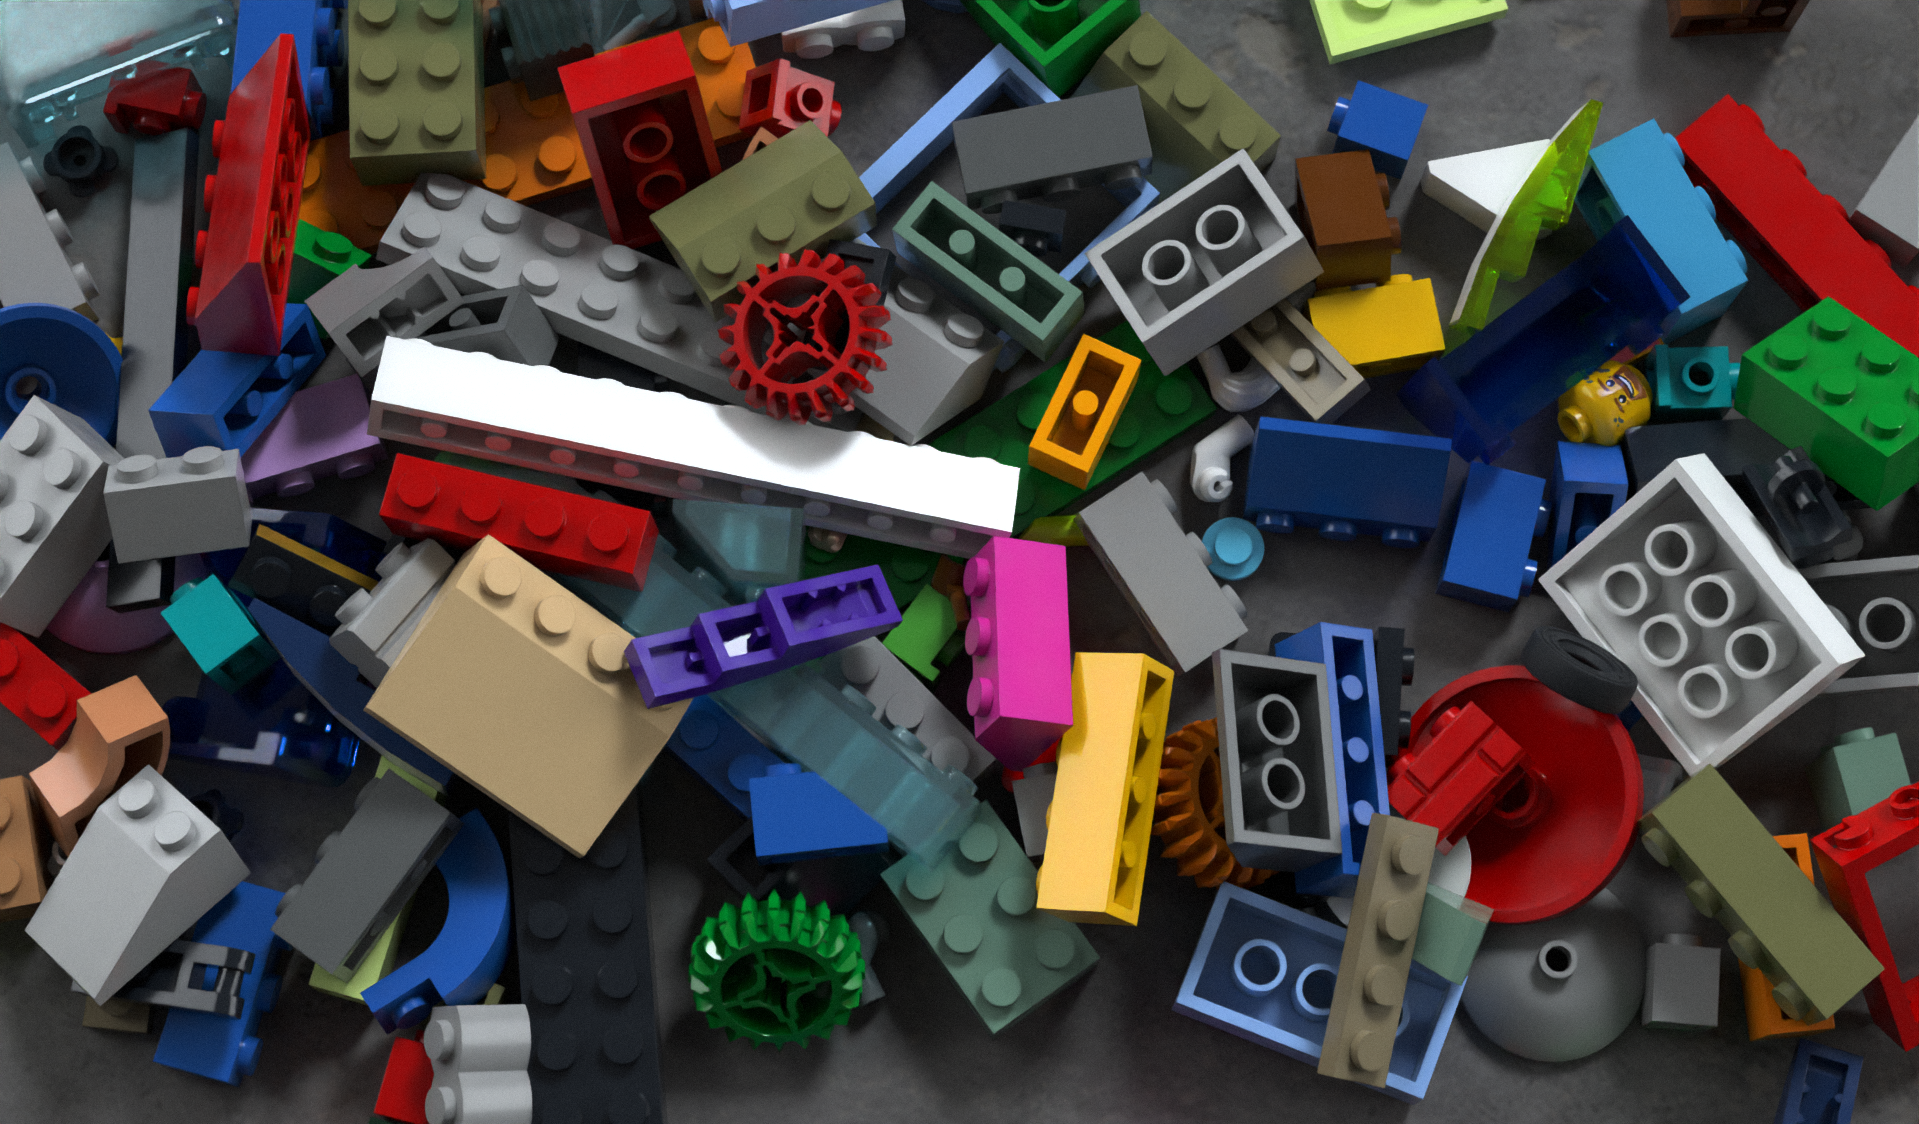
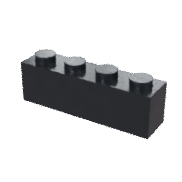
M1747 418L1633 426L1625 430L1621 445L1628 480L1626 502L1675 459L1705 453L1754 516H1764L1742 480V467L1752 463L1765 464L1773 462L1785 455L1790 449ZM1824 474L1825 485L1841 510L1871 508Z

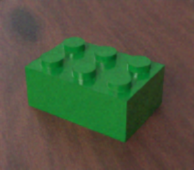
M1829 296L1742 354L1733 409L1790 450L1802 446L1809 459L1816 463L1825 475L1875 511L1880 510L1919 482V358Z

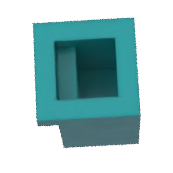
M1668 344L1655 345L1645 359V378L1653 394L1649 421L1723 420L1732 408V400H1735L1740 363H1729L1728 346L1668 348ZM1689 372H1705L1708 385H1695L1689 378Z

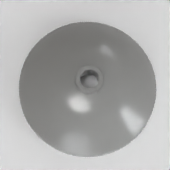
M1606 888L1580 908L1549 921L1525 925L1489 922L1470 971L1467 974L1468 978L1460 997V1002L1476 1028L1488 1040L1512 1055L1545 1063L1567 1062L1586 1057L1599 1051L1616 1039L1629 1025L1640 1006L1645 989L1646 952L1642 936L1627 908ZM1558 949L1566 955L1568 964L1565 971L1556 972L1548 967L1546 954L1549 950Z

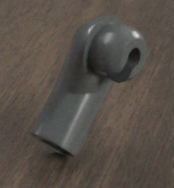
M874 910L867 913H856L847 921L849 931L857 932L858 939L861 942L862 959L865 960V979L862 980V997L859 1000V1006L856 1007L857 1010L866 1008L886 997L871 966V961L877 946L889 939L891 930L887 918L881 912Z

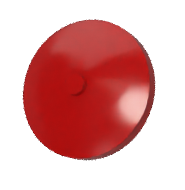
M1497 666L1462 676L1434 693L1411 717L1408 749H1398V756L1389 766L1388 771L1406 754L1412 753L1417 757L1434 739L1430 735L1432 726L1448 709L1456 706L1462 710L1470 701L1477 705L1528 753L1535 764L1466 834L1472 865L1470 883L1465 898L1494 909L1490 922L1497 924H1535L1566 915L1593 899L1612 881L1627 860L1634 846L1640 828L1637 821L1642 817L1644 803L1643 775L1635 746L1628 731L1616 714L1602 713L1566 699L1535 678L1525 666Z

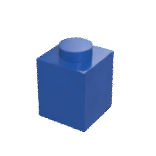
M1358 80L1351 100L1339 96L1327 131L1338 135L1332 154L1369 149L1375 171L1401 180L1428 105Z

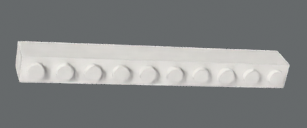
M386 336L371 398L367 435L967 559L974 557L993 536L1010 538L1020 468L1000 464L991 458L964 457L941 452L924 444L910 446L878 439L862 431L845 432L816 426L807 421L806 425H797L790 418L776 421L768 415L750 412L748 409L738 405L720 406L688 399L675 392L658 393L625 386L613 379L602 378L596 380L562 373L556 368L546 365L529 366L500 360L484 352L467 353L434 346L422 339L412 338L405 340Z

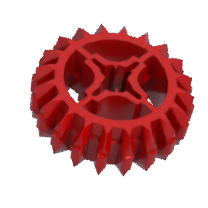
M805 249L797 265L794 258L788 253H779L778 271L774 273L765 264H756V275L760 281L754 287L745 281L737 282V290L745 297L741 305L736 303L723 304L724 312L735 320V324L717 330L719 338L725 343L732 345L719 355L723 365L729 369H735L728 378L731 386L738 391L747 390L745 402L754 409L765 406L766 415L776 421L782 420L789 412L790 419L797 425H806L813 410L816 417L822 422H831L833 414L832 403L837 402L847 412L850 410L854 411L855 404L850 393L856 387L863 393H874L873 384L865 378L869 369L876 372L887 370V363L875 354V350L885 349L893 345L892 337L886 331L878 329L891 320L889 311L884 306L876 305L881 298L880 290L873 283L864 284L865 273L856 265H851L844 269V261L835 254L829 253L821 263L820 256L816 252ZM809 292H822L819 297L812 295L801 306L795 308L783 306L785 302L798 295ZM847 309L850 330L847 345L841 354L837 349L835 341L836 334L844 323L840 316ZM768 322H770L774 330V340L765 353L769 359L764 364L762 359V338ZM793 323L801 331L806 330L813 333L812 339L822 346L823 350L818 352L811 345H804L802 342L796 341L798 336L788 328V324ZM817 366L828 369L825 374L814 380L798 384H787L791 377L798 379L809 368Z

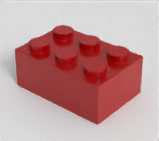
M679 30L557 68L613 245H624L635 249L661 241L662 238L651 223L649 216L722 173L697 78Z

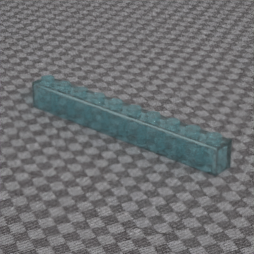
M443 450L433 460L443 464L619 504L601 489L593 496L575 483L577 478ZM659 534L643 592L554 572L636 638L690 627L698 614L733 607L722 599L727 590L708 572L697 566L692 573H689L675 562L673 557L678 553L677 550ZM818 659L707 694L791 762L800 764L804 772L815 771L885 827L888 839L931 873L934 872L981 814L979 800L973 796L978 787L967 776L950 764H947L943 771L935 767L922 756L927 747L910 731L899 724L890 731L872 717L877 708L863 694L848 684L840 692L821 677L827 669Z

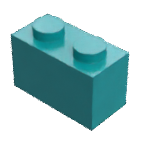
M214 574L205 580L202 577H197L183 584L171 595L170 601L172 605L161 612V615L204 673L231 695L281 658L257 627L250 612L241 600Z

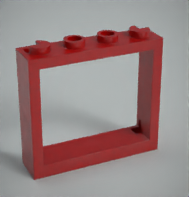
M1919 782L1895 790L1889 798L1857 815L1841 819L1842 823L1810 839L1835 911L1885 968L1862 989L1872 1020L1875 1025L1905 1052L1919 1045V975L1902 984L1865 873L1919 844Z

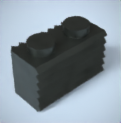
M499 0L500 6L488 10L499 45L510 41L513 45L501 49L512 85L524 82L530 102L564 92L557 68L595 56L577 0Z

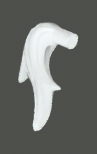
M1315 283L1305 284L1285 298L1301 312L1307 299L1311 298L1317 291ZM1219 344L1197 355L1209 382L1212 398L1229 412L1249 411L1264 403L1280 389L1278 384L1253 358H1251L1243 370L1232 373Z

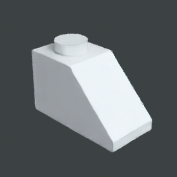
M1545 139L1428 161L1420 180L1422 190L1431 198L1488 233L1501 207L1533 160L1550 140ZM1551 145L1511 201L1493 236L1494 238L1515 236L1517 242L1534 241L1552 233L1551 228L1557 227L1566 210Z

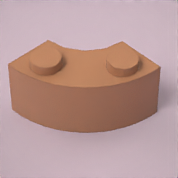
M137 675L78 699L77 721L67 743L50 761L29 773L41 820L67 858L101 804L148 764L161 776L164 772L170 747L169 719Z

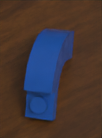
M478 808L459 818L464 823L463 827L435 863L447 884L449 893L448 915L440 934L432 945L418 957L360 993L387 1035L398 1028L408 1029L419 1024L430 1014L432 1007L444 1000L447 1006L476 1005L497 981L511 956L517 936L512 868L493 831Z

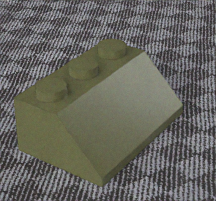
M1148 11L1139 17L1103 52L1071 96V98L1138 85L1153 155L1152 174L1143 177L1160 192L1158 204L1243 148L1261 173L1275 160L1281 135Z
M811 120L649 216L651 223L715 323L728 316L724 312L723 304L736 303L741 305L745 297L737 290V282L745 281L754 287L760 281L756 275V264H765L774 273L778 271L779 253H788L798 265L805 249L816 252L821 260L826 255L830 239L851 242L877 226L875 201L843 152Z

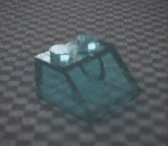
M673 499L672 513L681 542L736 605L756 602L766 588L805 580L808 534L804 509Z

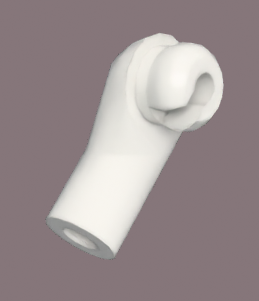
M1239 414L1193 447L1190 484L1193 492L1200 500L1205 502H1221L1230 495L1233 489V482L1230 481V458L1251 444L1254 436L1251 426Z

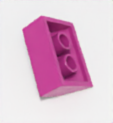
M993 536L974 557L969 559L964 571V592L966 595L971 596V619L966 629L965 648L967 654L972 655L973 679L967 693V709L969 714L974 716L975 740L1009 770L1022 772L1024 768H1027L1073 726L1066 546Z

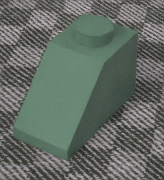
M1428 882L1412 959L1445 979L1462 986L1475 959L1494 909Z

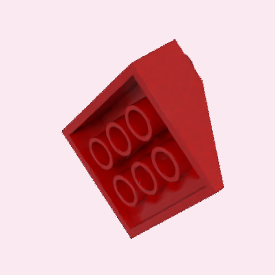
M281 33L230 94L226 119L216 120L214 124L212 152L214 158H219L217 175H207L204 187L205 213H211L208 231L199 230L197 234L195 264L197 269H202L200 287L191 286L189 288L186 307L187 324L197 327L202 350L271 356L280 355L311 137L294 34Z

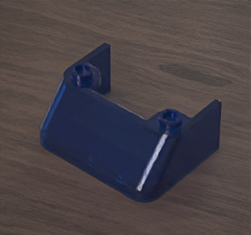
M1627 215L1618 221L1586 253L1438 361L1434 357L1425 363L1396 393V396L1409 413L1436 437L1452 439L1451 450L1467 464L1479 457L1485 466H1488L1517 444L1510 435L1511 432L1626 347L1636 356L1662 337L1665 332L1658 323L1688 300L1690 295Z

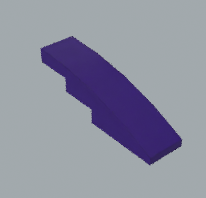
M877 564L766 588L756 602L698 614L690 627L631 639L624 650V654L646 707L650 709L716 692L834 653L899 627L903 619Z

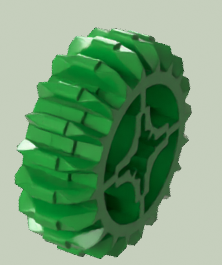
M774 888L768 900L758 901L748 892L742 901V908L724 902L723 908L719 912V918L707 917L702 927L701 935L696 936L695 942L692 944V963L689 964L688 982L691 984V990H693L696 1010L706 1012L705 1017L708 1019L709 1028L725 1026V1033L729 1042L742 1036L748 1037L753 1051L762 1042H771L780 1054L786 1042L795 1041L806 1050L811 1040V1035L814 1034L829 1040L831 1032L834 1030V1025H847L848 1019L852 1014V1008L859 1006V1000L862 997V980L865 979V960L862 959L861 942L858 939L857 932L849 931V924L846 922L845 914L830 916V909H828L825 900L811 907L807 906L801 891L792 901L781 900Z

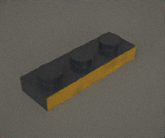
M259 524L250 540L249 546L246 547L230 576L228 587L253 599L256 598L286 615L332 636L342 624L335 617L339 608L359 589L363 588L369 594L379 582Z

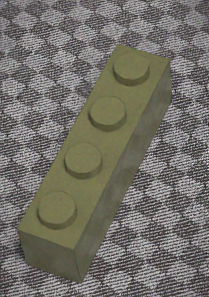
M1711 764L1693 773L1637 821L1638 826L1645 833L1642 836V842L1648 852L1663 866L1668 867L1672 865L1688 884L1685 887V893L1692 904L1709 918L1715 916L1731 935L1728 943L1735 955L1751 969L1758 967L1775 987L1771 991L1774 1000L1792 1019L1796 1021L1802 1019L1807 1026L1827 1020L1885 969Z

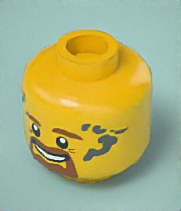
M1602 360L1567 381L1561 387L1558 395V424L1563 434L1571 442L1596 443L1604 446L1619 445L1623 442L1625 430L1633 426H1647L1653 402L1652 390L1645 376L1637 368L1614 360Z

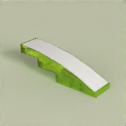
M1591 99L1582 105L1535 157L1499 210L1469 269L1449 323V329L1469 335L1482 331L1498 278L1512 283L1524 278L1540 226L1556 231L1568 223L1602 110V102Z

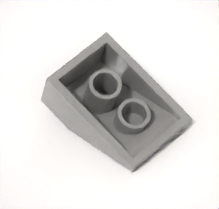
M148 764L97 808L24 931L101 1006L251 872L221 829Z

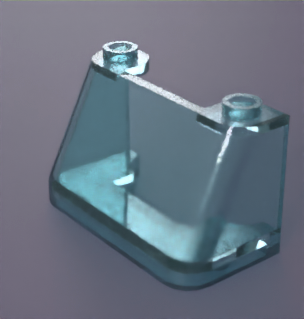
M0 0V102L7 120L27 148L31 149L57 139L53 122L62 113L68 122L80 117L76 108L77 105L190 62L197 73L208 69L204 58L212 57L223 58L227 62L229 70L233 72L239 7L236 0Z

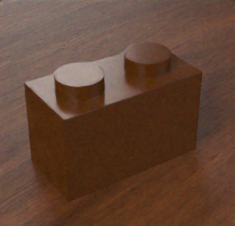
M1369 149L1295 158L1294 203L1301 231L1324 270L1322 274L1314 278L1316 290L1391 281L1392 255L1401 254V232L1397 217L1387 218L1385 210H1389L1390 206L1387 178L1385 173L1375 174Z

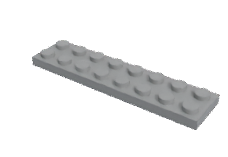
M421 173L379 242L376 259L389 265L409 257L425 246L456 290L463 295L523 285L555 332L734 405L744 407L751 412L766 415L765 406L754 409L745 402L747 390L738 391L731 386L728 378L735 369L727 368L720 360L719 355L732 345L721 340L717 330L728 325H734L735 320L730 316H726L715 323L683 271L677 267L632 250L627 246L613 245L612 241L448 174ZM768 322L762 338V359L764 364L769 359L765 353L771 346L764 341L766 331L771 326L770 322ZM805 371L798 379L791 377L787 384L804 383L816 378ZM837 402L832 403L833 414L831 422H822L816 417L813 410L808 421L816 426L851 432L856 431L864 412L856 406L854 411L850 410L847 412ZM789 412L783 419L790 418Z

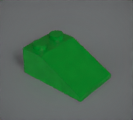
M960 0L995 46L1001 43L1058 98L1083 79L1103 52L1141 17L1139 0Z

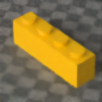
M1075 653L1073 672L1071 674L1073 726L1063 734L1056 748L1058 770L1053 800L1049 804L1046 813L1048 835L1044 861L1039 868L1036 878L1038 894L1036 908L1068 922L1137 926L1174 678V670L1145 654Z

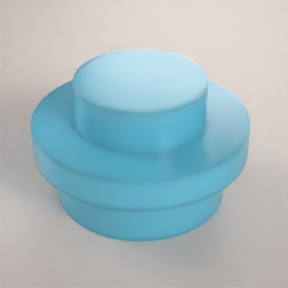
M1228 517L1218 520L1207 529L1202 539V543L1209 552L1213 562L1207 569L1215 576L1224 580L1236 581L1249 577L1258 569L1264 556V541L1259 530L1252 523L1242 518Z

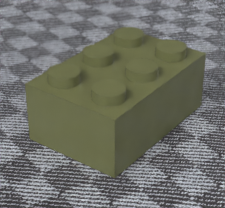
M348 0L350 159L362 186L415 183L421 173L448 174L460 180L486 179L483 7L481 1Z

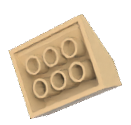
M488 534L462 554L363 711L563 848L581 858L585 856L667 743L693 698L647 709L624 654V650L631 639H635V637Z

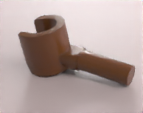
M941 553L931 579V587L938 591V593L948 597L952 605L957 629L966 631L971 616L966 600L967 595L964 592L963 578L969 559L964 558L963 563L959 564L952 561L947 554Z

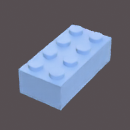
M1224 881L1220 884L1215 894L1172 1011L1318 1068L1347 929ZM1412 959L1385 1088L1362 1083L1358 1084L1411 1105H1415L1423 1100L1468 976H1466L1462 986Z

